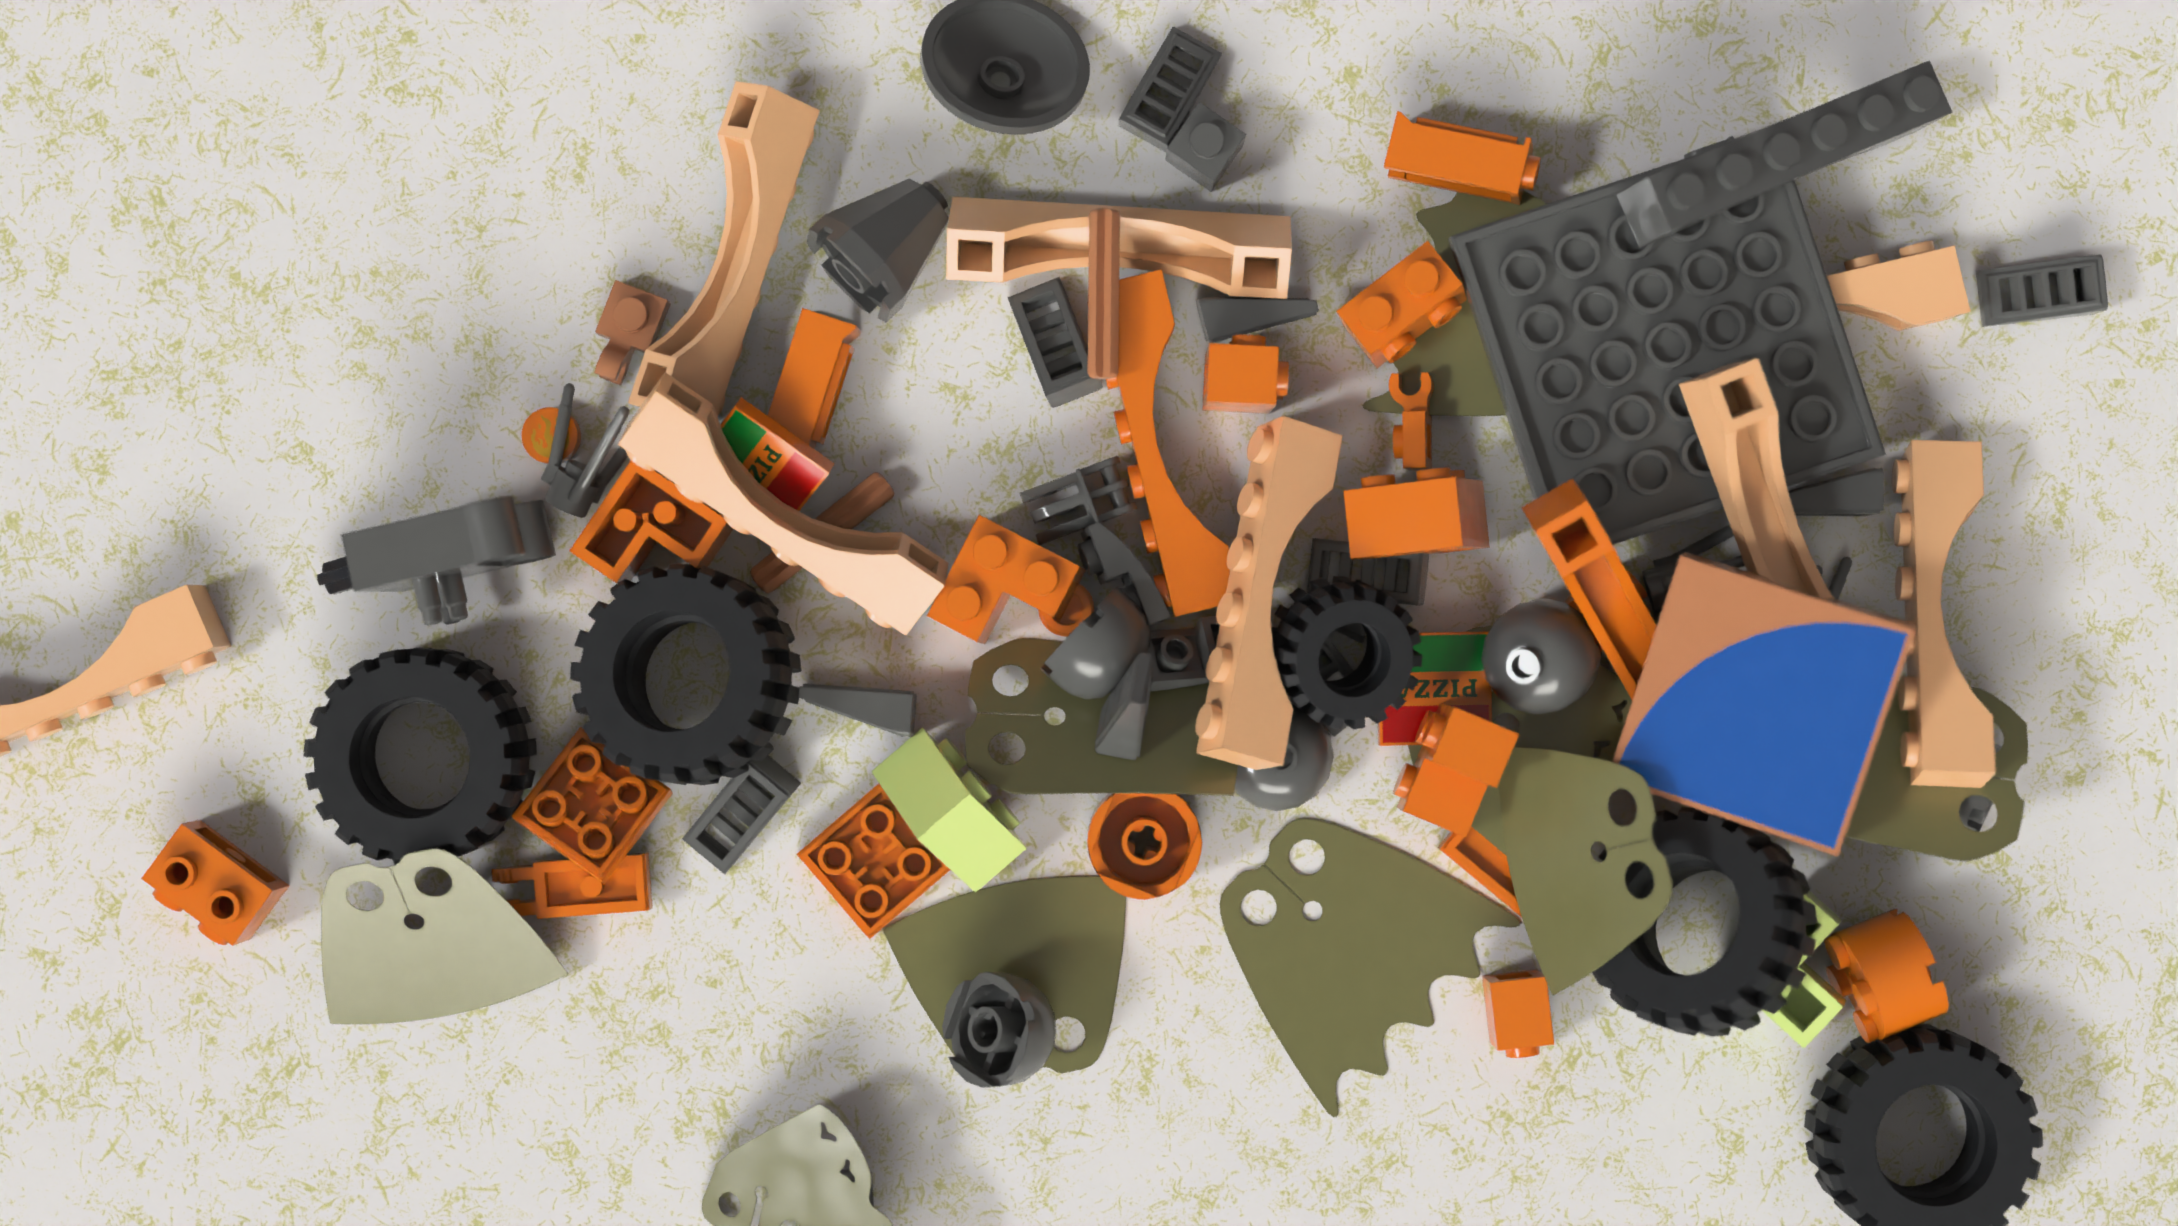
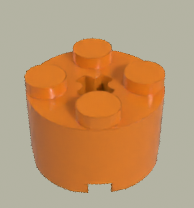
M1108 793L1095 808L1088 827V852L1095 871L1109 888L1129 898L1147 900L1176 890L1192 876L1201 856L1202 838L1198 820L1188 802L1180 794ZM1148 825L1153 827V836L1159 841V844L1156 848L1147 846L1143 854L1135 852V841L1129 838V834L1131 831L1141 832L1144 826Z
M1897 909L1889 910L1835 932L1824 940L1827 953L1833 965L1826 967L1830 984L1843 997H1849L1856 1010L1853 1012L1855 1025L1866 1043L1878 1039L1883 1040L1948 1012V996L1943 980L1933 985L1931 982L1929 966L1935 964L1936 961L1921 932L1905 912L1898 914Z

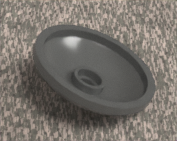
M956 0L941 9L931 20L925 31L920 52V64L925 82L940 104L964 122L977 128L1000 134H1031L1060 124L1080 105L1085 95L1090 75L1088 54L1075 29L1051 8L1034 0Z

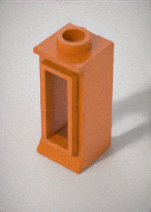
M1397 111L1384 168L1389 169L1388 178L1520 205L1524 189L1534 191L1541 157L1532 156L1533 144L1532 138L1526 137L1524 145L1519 144L1518 137L1420 117H1417L1416 123H1412L1403 113Z
M802 308L767 416L812 448H815L816 443L824 445L855 350L849 344L861 334V330L857 325Z

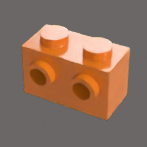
M1426 241L1336 312L1349 334L1375 367L1379 368L1387 361L1393 363L1406 355L1416 345L1417 341L1415 339L1432 326L1439 328L1449 322L1462 309L1461 304L1467 298L1463 284L1429 241Z
M1232 335V341L1229 344L1209 343L1205 354L1202 411L1269 414L1276 406V401H1283V397L1287 396L1289 362L1278 361L1279 346H1266V337L1259 335Z
M201 820L182 823L141 878L155 889L152 895L161 904L173 911H186L200 922L198 929L203 935L218 944L227 945L229 943L232 946L252 938L290 886Z

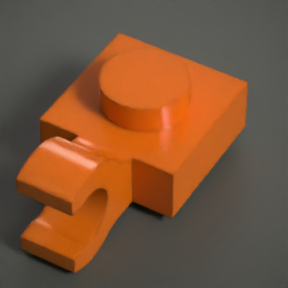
M1421 372V388L1414 395H1405L1401 388L1402 377L1399 373H1392L1389 379L1388 386L1392 398L1404 408V411H1402V425H1394L1393 428L1394 458L1403 459V468L1408 471L1432 469V415H1430V398L1434 391V382L1428 372Z

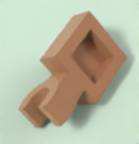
M615 280L595 333L609 339V342L599 357L594 373L598 374L602 379L621 386L635 349L645 353V350L656 342L671 303L667 299Z

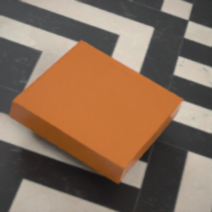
M580 726L511 817L519 825L605 884L673 793L669 787L658 780L640 777L630 773L629 767L614 764L603 755L605 745L592 742L585 730Z
M877 784L797 853L798 857L869 939L950 871L942 861L915 837L880 784Z

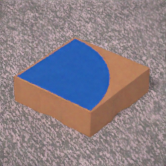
M1684 552L1679 557L1613 762L1628 767L1640 774L1648 783L1651 794L1838 856L1910 649L1916 626L1914 623L1841 600L1813 597L1787 589L1764 576Z

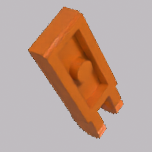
M649 852L627 854L605 884L568 858L535 861L532 863L533 865L491 869L492 882L510 884L522 880H534L535 900H506L521 916L536 915L537 919L647 911L653 908Z

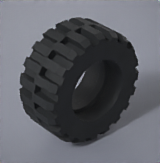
M671 563L668 570L656 566L641 570L638 573L639 582L637 583L626 579L620 581L610 589L611 594L615 598L610 604L601 601L595 604L588 614L589 617L595 620L590 632L580 630L574 645L583 648L581 662H571L570 680L578 681L581 685V692L574 694L572 698L576 713L589 715L590 721L584 724L583 729L590 740L594 743L604 744L603 755L616 765L629 767L632 774L646 779L681 785L716 784L719 782L720 777L735 778L749 771L747 762L751 759L763 761L774 750L773 745L768 741L774 733L785 735L792 722L789 718L784 717L788 702L797 705L799 702V687L792 685V673L802 671L800 654L790 651L788 644L792 643L795 637L789 624L777 618L779 609L769 598L758 594L753 586L720 571L705 566L698 569L688 563ZM688 623H701L716 630L725 644L730 666L729 681L721 702L712 714L691 728L677 729L663 724L649 703L646 691L647 667L655 648L670 632Z
M396 649L379 653L378 658L362 660L349 668L350 676L346 679L335 680L326 690L325 694L330 699L327 705L315 707L309 723L317 727L315 738L305 739L303 757H314L315 771L305 774L308 790L319 789L323 801L315 807L323 821L334 819L340 826L336 830L335 835L347 845L354 843L362 845V855L377 861L386 858L393 859L394 865L399 863L407 853L438 848L459 857L477 850L479 846L486 842L494 840L505 830L504 824L512 818L511 816L523 802L520 798L524 789L532 787L535 771L529 769L530 756L537 755L536 738L528 739L525 724L532 722L526 706H517L513 699L517 691L507 679L498 680L492 674L494 668L481 660L468 659L464 653L450 649ZM414 702L432 703L446 709L458 721L468 741L470 764L465 783L453 799L436 808L417 809L400 802L388 791L377 770L375 748L382 725L394 710Z
M1681 807L1678 811V816L1666 809L1655 812V821L1652 825L1653 838L1651 839L1654 840L1657 849L1667 859L1672 888L1684 879L1704 871L1714 870L1727 876L1731 880L1739 900L1740 918L1736 936L1727 952L1715 964L1701 972L1682 975L1669 969L1660 954L1656 939V920L1644 933L1603 966L1592 972L1599 985L1611 989L1610 998L1620 1007L1635 1012L1638 1018L1667 1029L1692 1036L1702 1033L1710 1037L1729 1035L1731 1027L1744 1031L1760 1024V1017L1758 1015L1760 1011L1765 1010L1775 1014L1787 1003L1786 999L1781 995L1782 991L1787 985L1799 988L1807 974L1797 968L1802 955L1813 957L1816 944L1815 939L1806 935V925L1817 923L1815 905L1804 900L1803 895L1808 894L1811 888L1804 873L1792 867L1794 858L1782 846L1771 841L1769 836L1755 828L1693 807ZM1606 847L1598 856L1602 861L1605 860L1607 850H1609ZM1635 861L1628 866L1625 874L1628 890L1638 899L1648 897L1654 888V876L1651 869L1641 861Z
M1919 1024L1883 1040L1878 1039L1870 1043H1866L1859 1036L1850 1041L1854 1052L1849 1056L1845 1057L1837 1052L1826 1065L1834 1071L1827 1083L1816 1079L1810 1093L1819 1099L1816 1110L1809 1109L1805 1113L1804 1127L1813 1133V1140L1806 1142L1805 1146L1808 1160L1819 1169L1815 1177L1820 1186L1834 1199V1204L1860 1226H2006L2009 1221L2003 1214L2011 1205L2020 1210L2030 1196L2022 1191L2026 1179L2037 1180L2041 1163L2032 1158V1149L2043 1146L2042 1129L2030 1123L2029 1118L2035 1117L2038 1113L2033 1097L2020 1090L2023 1080L2012 1067L1999 1061V1055L1985 1046L1948 1029L1941 1030L1930 1024ZM1927 1085H1939L1947 1088L1959 1098L1966 1118L1965 1142L1956 1162L1943 1175L1925 1184L1902 1186L1891 1181L1881 1171L1876 1154V1137L1884 1114L1899 1097L1913 1089Z

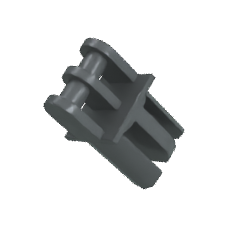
M1118 456L1082 469H1077L1074 473L1020 492L1023 503H1028L1075 485L1078 488V494L1031 511L1030 513L1035 524L1083 506L1087 512L1085 516L1058 524L1036 534L1039 545L1085 529L1087 526L1097 522L1102 523L1138 509L1136 502L1130 503L1124 489L1129 486L1127 479L1121 480L1116 465L1121 463ZM1100 471L1105 487L1088 492L1083 477ZM1109 494L1114 510L1097 516L1092 500Z

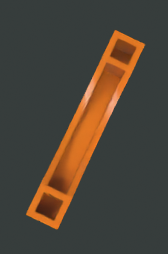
M1160 269L1119 279L1118 375L1116 378L1105 380L1108 390L1119 388L1123 409L1113 413L1121 444L1132 442L1137 464L1126 466L1134 499L1145 497L1150 519L1140 521L1147 554L1158 552L1163 574L1153 576L1154 584L1161 594L1166 607L1171 606L1173 617L1218 607L1228 585L1230 569L1227 567V554L1229 547L1207 530L1185 506L1167 475L1157 446L1153 418L1154 385L1162 354L1175 327L1163 272Z
M1572 478L1521 508L1633 701L1657 626L1589 502Z

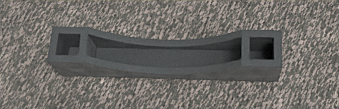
M1929 60L1651 174L1617 194V198L1640 248L1805 175L1910 135L1952 113V110Z

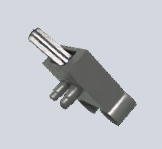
M512 496L498 497L341 534L346 556L323 563L322 573L317 575V582L319 585H325L327 592L334 595L352 589L354 592H403L414 589L418 610L422 612L424 624L427 626L441 623L442 619L446 625L458 623L460 620L467 619L468 617L466 606L468 600L463 583L464 577L556 556L544 501L536 500L514 504Z

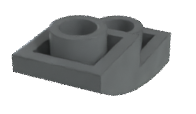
M1099 522L1087 526L1081 532L1084 542L1077 545L1081 562L1087 574L1090 576L1096 573L1100 585L1121 578L1124 587L1120 589L1144 613L1149 627L1169 618L1170 614L1156 585L1131 550L1114 533Z
M1216 616L1200 617L1194 628L1151 631V646L1147 654H1152L1151 658L1154 659L1150 691L1169 690L1209 683L1210 680L1206 676V666L1210 654L1216 648L1220 627Z

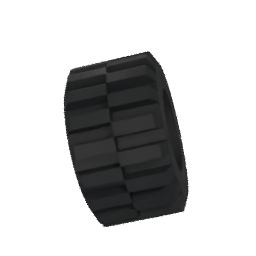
M1333 576L1332 583L1322 578L1310 581L1312 591L1307 593L1301 588L1293 591L1289 596L1293 599L1294 603L1289 609L1280 604L1274 613L1275 616L1281 619L1278 628L1271 626L1272 642L1275 644L1273 652L1290 702L1318 723L1321 720L1332 728L1342 729L1343 723L1353 730L1365 728V718L1367 717L1378 724L1388 718L1384 711L1388 706L1391 705L1398 710L1406 702L1400 696L1405 687L1411 690L1415 688L1418 679L1411 675L1412 667H1422V654L1413 649L1414 645L1421 643L1419 631L1408 625L1413 619L1406 609L1397 605L1398 601L1358 579L1354 582L1345 576ZM1351 623H1361L1367 637V648L1361 664L1347 677L1333 681L1323 680L1319 670V654L1323 643L1339 627Z

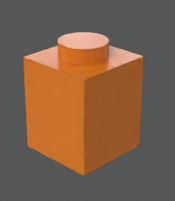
M1536 969L1482 976L1489 1041L1497 1051L1505 1050L1506 1057L1523 1058L1540 1054L1539 1046L1554 1045L1548 984L1542 972Z

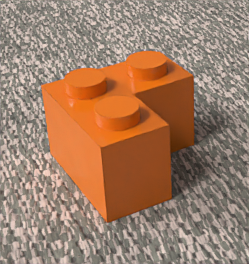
M631 460L569 551L615 583H619L623 579L629 581L633 579L657 542L695 568L708 567L733 531V528L724 520L722 513L705 502L697 503L686 498L678 491L675 482L657 470L649 471L643 469Z
M1449 467L1416 471V482L1396 484L1395 475L1393 474L1361 478L1362 488L1343 490L1350 559L1367 560L1420 553L1439 554L1490 548L1483 481L1465 478V470H1451Z
M978 515L945 579V586L937 595L927 616L978 643L986 644L1011 595L1061 620L1085 570L1077 564Z
M1439 704L1435 713L1428 710L1422 719L1415 738V742L1422 744L1415 764L1413 766L1405 763L1393 790V794L1400 797L1397 808L1458 835L1467 837L1488 785L1497 788L1519 734L1453 706Z

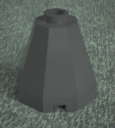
M906 179L825 214L809 229L807 245L813 254L823 248L829 257L821 264L827 275L864 311L870 313L877 306L880 307L878 318L887 323L902 309L945 230L949 217L944 210L948 207V204L940 191L929 182L919 184L911 179Z

